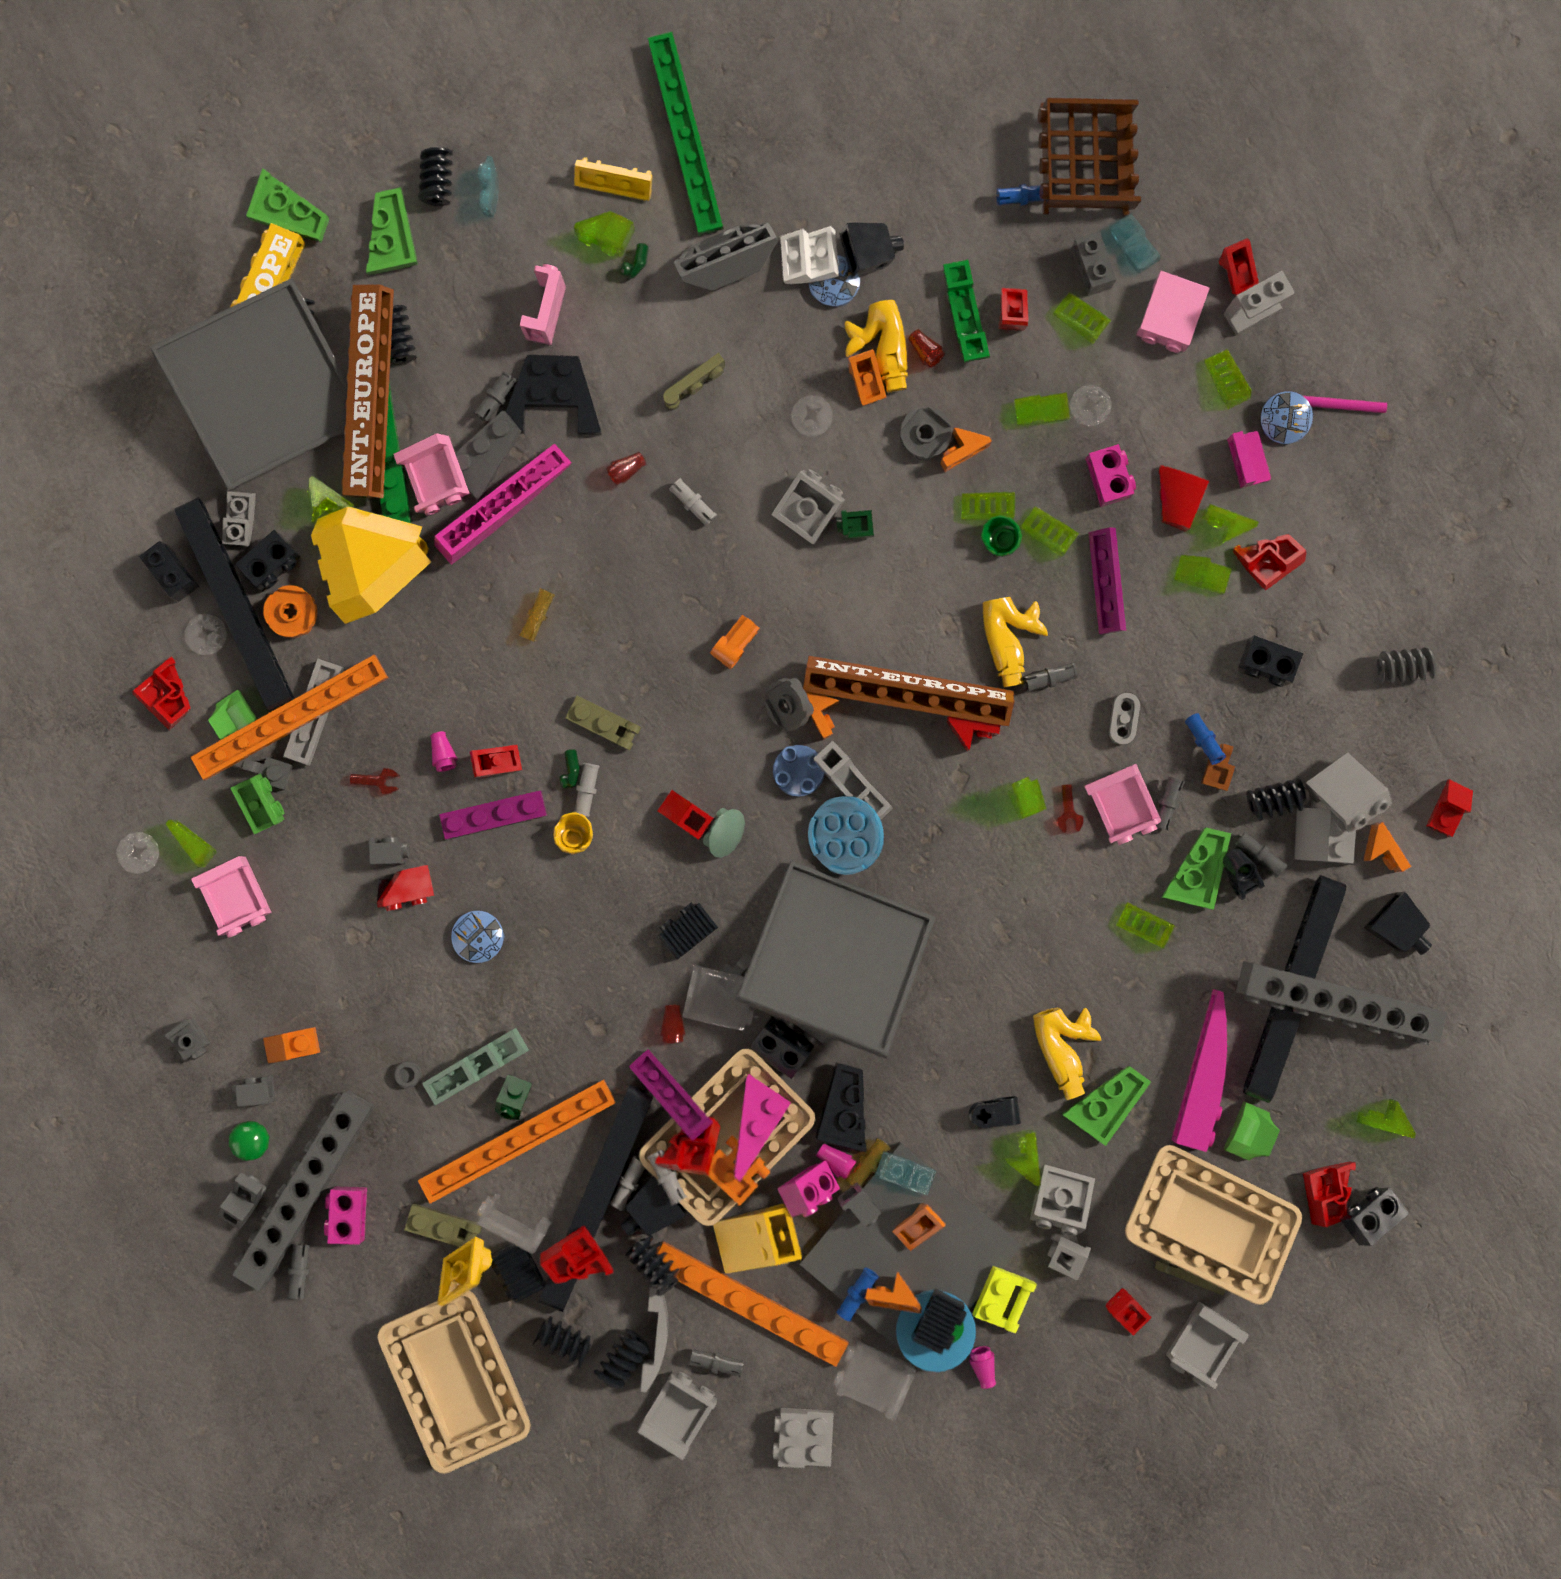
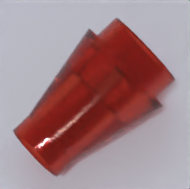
M920 329L915 330L908 338L923 365H928L929 368H932L943 359L945 355L942 351L943 347L922 333Z
M637 452L633 455L611 461L606 470L615 485L625 484L646 465V461L642 454Z
M665 1005L660 1033L663 1043L684 1042L683 1036H686L680 1005Z

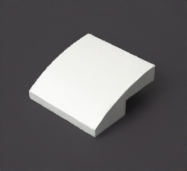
M831 226L811 233L801 229L780 236L783 281L785 284L810 283L839 276L835 230Z

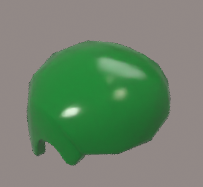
M999 515L990 518L983 525L981 540L990 553L1004 557L1013 554L1020 547L1022 533L1019 525L1013 519Z
M242 1122L237 1124L229 1134L228 1146L232 1154L240 1160L253 1161L262 1157L267 1151L270 1136L266 1128L258 1122Z

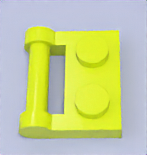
M992 1266L972 1314L975 1318L1016 1333L1019 1328L1018 1321L1030 1293L1035 1291L1037 1284L1030 1279ZM1015 1286H1020V1292L1009 1317H1002Z

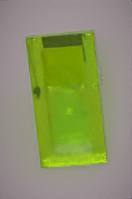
M313 476L309 478L308 500L312 523L324 511L331 514L346 507L354 508V504Z
M1209 504L1204 509L1201 517L1207 520V524L1212 527H1225L1219 546L1251 532L1259 523L1256 520Z
M1180 555L1173 580L1223 595L1226 591L1232 568L1212 563L1209 557Z
M1389 1099L1385 1118L1384 1113L1371 1109L1368 1110V1114L1362 1112L1358 1114L1356 1122L1415 1139L1416 1133L1399 1102Z
M1022 1130L1023 1137L1019 1138V1149L1021 1154L1025 1153V1157L1006 1158L1004 1160L1035 1186H1041L1036 1132L1034 1130Z

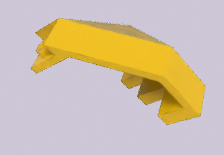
M352 507L343 508L317 519L311 537L313 545L319 547L321 559L317 561L322 580L328 582L331 594L327 596L328 603L345 624L376 613L431 563V560L427 557L429 547L419 536L422 526Z

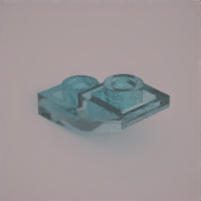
M487 156L485 163H481L478 170L480 183L486 189L482 190L480 194L479 205L485 216L494 218L499 195V179L493 157Z
M1131 213L1110 226L1114 239L1138 274L1160 261V254L1145 237L1146 231Z
M884 1151L875 1176L928 1196L937 1171Z

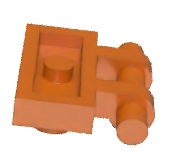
M731 1135L725 1143L732 1151L726 1155L719 1148L714 1153L709 1177L740 1206L758 1187V1184L751 1177L757 1173L765 1179L771 1171L763 1165L765 1162L758 1157L754 1159L741 1181H737L734 1178V1160L737 1158L738 1140Z

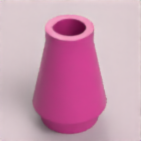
M441 731L431 734L432 766L436 767L437 772L449 771L457 767L456 761L458 758L446 737V733Z
M825 1143L816 1155L821 1161L826 1160L830 1170L838 1178L841 1176L843 1179H846L856 1164V1161L852 1159V1155L832 1148Z
M988 1346L972 1349L969 1362L980 1382L981 1388L988 1389L996 1385L994 1353L991 1352Z

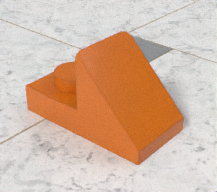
M872 349L849 357V372L854 379L862 406L886 398L874 350Z
M954 428L952 434L960 448L958 449L957 446H954L945 451L940 464L944 471L947 472L990 447L992 440L989 436Z
M806 692L809 702L814 708L811 718L824 740L833 735L831 729L835 728L830 716L828 714L823 715L822 711L838 704L839 700L817 693Z
M1379 822L1371 825L1364 861H1371L1383 854V861L1391 871L1404 872L1410 868V863L1385 824Z
M315 1027L263 1038L268 1064L320 1053Z
M921 1203L915 1212L897 1225L892 1232L911 1251L941 1230L946 1224L927 1204Z
M898 1272L893 1292H891V1289L882 1286H876L875 1289L867 1288L865 1299L870 1306L918 1314L922 1313V1307Z

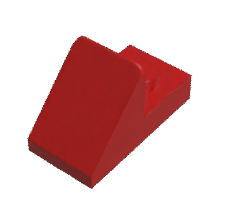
M1246 238L1224 248L1219 265L1227 270L1232 294L1237 296L1259 284L1250 239Z
M1002 288L999 329L1024 331L1028 326L1027 290Z
M951 716L947 717V724L967 752L971 747L973 732L977 733L976 737L992 739L993 735L997 736L1000 732L1001 725Z
M517 745L470 751L473 773L476 778H487L493 775L522 770Z
M1448 779L1426 826L1443 835L1453 837L1463 814L1471 812L1473 790Z
M1124 1288L1105 1305L1114 1318L1133 1336L1152 1318Z

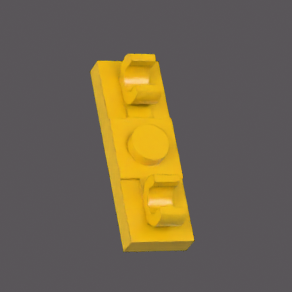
M583 158L582 161L576 160L574 186L649 201L651 197L652 175L651 171L648 170L646 173L637 172V168H633L631 171L611 165H601L599 160L596 163L587 162V158Z

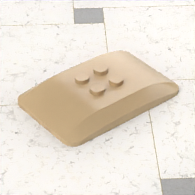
M741 1049L692 1099L708 1117H713L721 1126L715 1152L720 1148L726 1155L732 1151L725 1143L727 1139L733 1135L738 1140L742 1117V1103L744 1101L745 1078L748 1074L791 1102L756 1158L760 1157L765 1162L763 1165L770 1170L812 1128L815 1122V1115L813 1110L754 1051ZM673 1118L640 1151L641 1163L656 1179L659 1178L647 1157L662 1149L663 1153H665L671 1146L669 1141L682 1129ZM676 1171L678 1174L676 1178L684 1194L687 1196L679 1202L701 1224L706 1226L716 1224L736 1204L709 1176ZM755 1173L751 1178L757 1183L762 1177Z
M1168 1145L1160 1148L1156 1154L1126 1224L1125 1234L1127 1239L1134 1245L1255 1304H1264L1269 1301L1301 1225L1302 1215L1299 1208L1176 1146Z
M468 1291L444 1306L438 1305V1301H435L381 1327L378 1332L379 1344L434 1470L439 1473L451 1472L520 1441L528 1435L531 1427L529 1417L492 1329L473 1292Z

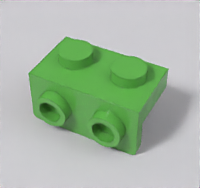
M261 773L231 787L254 834L285 820L283 817V807L279 801L274 800L271 794V784L266 777H262Z

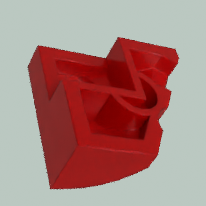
M1161 465L1158 469V474H1160L1162 523L1187 532L1192 525L1209 481L1187 472Z
M1289 534L1278 536L1274 540L1264 539L1257 541V545L1241 548V545H1237L1233 548L1235 556L1265 591L1303 564L1307 551Z
M172 656L155 669L153 674L132 692L169 731L191 709L188 698L183 691L182 680L179 679L175 667V659Z
M709 1117L713 1123L694 1140L689 1138L681 1129L669 1141L671 1146L664 1155L656 1158L655 1164L671 1170L709 1176L721 1126L713 1117Z
M1350 1161L1329 1165L1303 1173L1312 1224L1329 1227L1342 1222L1340 1219L1347 1214V1201L1351 1196L1352 1187H1348L1350 1170H1355L1356 1168L1355 1162Z
M585 1226L577 1229L540 1254V1265L555 1284L567 1282L572 1278L579 1280L587 1279L590 1274L605 1272L606 1276L613 1273L612 1266Z

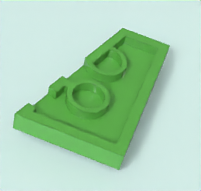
M262 168L246 217L249 220L268 226L273 223L302 237L321 243L329 217Z
M401 188L375 193L372 236L369 243V262L366 269L367 275L418 265Z
M1206 827L1203 828L1161 898L1214 910L1224 868L1223 858L1228 850L1231 833Z
M1127 1066L1063 1112L1062 1115L1106 1146L1151 1081L1132 1067Z

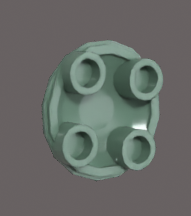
M721 808L718 810L715 816L716 821L703 838L704 845L709 847V851L714 857L722 858L729 855L741 841L745 820L744 815L736 809L727 810Z

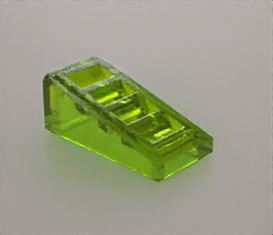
M1070 292L1053 312L1055 316L1092 344L1096 342L1111 322V319ZM1070 303L1074 304L1075 306L1068 314L1063 312ZM1080 309L1083 312L1076 320L1073 319V315ZM1088 315L1090 317L1085 325L1081 324V321ZM1094 321H1096L1098 325L1092 331L1089 328L1094 323Z
M1228 349L1204 360V364L1227 409L1251 398L1252 390ZM1224 361L1227 362V365L1216 369L1214 367ZM1231 370V374L1222 378L1220 377V375ZM1234 380L1236 381V383H1234V384H1232V385H1230V386H1228V387L1225 386L1226 384H1228V383H1230V382H1232V381H1234Z
M1015 492L962 493L961 520H989L999 515L1011 519L1015 518ZM970 500H975V513H970ZM980 500H985V513H980ZM991 500H996V513H991ZM1002 501H1006V512H1001Z
M1036 506L1020 527L1061 557L1064 556L1079 535L1078 532ZM1039 516L1042 519L1036 528L1033 529L1030 526L1036 517ZM1045 522L1049 523L1048 529L1044 534H1041L1039 531ZM1056 528L1059 531L1051 540L1048 536ZM1062 534H1065L1067 538L1062 545H1059L1057 541Z
M168 820L165 823L198 867H205L217 851L214 847L180 821Z
M1128 902L1116 926L1163 949L1166 948L1176 928L1174 924ZM1132 911L1137 914L1131 926H1128L1126 923ZM1144 916L1146 920L1141 930L1138 931L1136 927L1141 917ZM1153 920L1156 924L1150 936L1145 933ZM1161 925L1166 928L1160 940H1157L1155 937Z

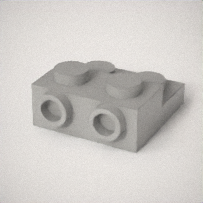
M809 469L808 472L802 470L798 473L771 515L810 543L815 544L845 499L841 497L843 492L832 484L827 487L820 482L822 477Z
M1044 1165L1041 1171L1038 1190L1034 1197L1030 1220L1036 1221L1035 1225L1043 1229H1051V1226L1061 1228V1233L1068 1236H1076L1077 1233L1081 1234L1086 1229L1095 1178Z
M781 1408V1415L775 1416L774 1431L780 1433L779 1443H774L773 1459H778V1467L805 1468V1465L831 1467L833 1410Z

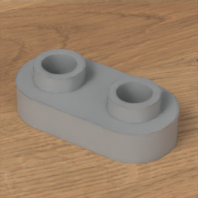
M1123 693L1113 701L1109 737L1118 745L1128 744L1136 736L1140 702L1131 693ZM1123 702L1129 704L1130 708L1128 711L1122 710L1121 704ZM1122 727L1125 729L1126 734L1124 737H1120L1117 734L1118 728Z

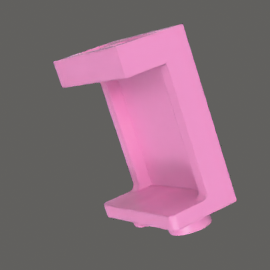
M543 264L542 267L535 266L534 269L539 285L545 287L538 319L522 315L520 327L526 340L551 345L566 286L558 268Z
M1160 271L1155 280L1151 298L1136 335L1142 337L1141 339L1146 343L1156 344L1157 342L1165 345L1169 351L1176 353L1180 351L1185 352L1193 337L1209 287Z
M434 434L394 454L396 463L406 467L419 503L414 506L415 512L425 513L426 516L440 512V507L446 504L447 506L455 505L462 501L461 497L470 494L449 436Z
M1137 764L1085 786L1088 795H1092L1110 836L1108 838L1110 843L1117 841L1118 845L1126 843L1133 839L1132 834L1139 831L1142 832V835L1156 830V824L1161 822V818Z
M238 856L191 879L195 888L201 889L219 928L216 931L218 936L227 935L228 938L243 932L241 927L249 923L251 927L266 921L265 916L272 913L246 857Z

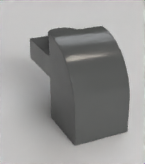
M240 1172L234 1180L233 1190L220 1206L218 1217L241 1230L261 1201L267 1187L261 1184L254 1176Z

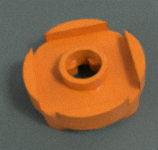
M293 585L282 586L278 588L279 590L270 594L265 601L263 612L266 622L276 634L286 638H297L311 631L318 614L314 597L304 589ZM290 605H294L297 614L288 619L289 617L287 614H284V611L289 609Z

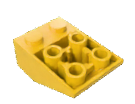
M785 1203L721 1219L713 1225L725 1274L776 1266L802 1259L793 1218Z

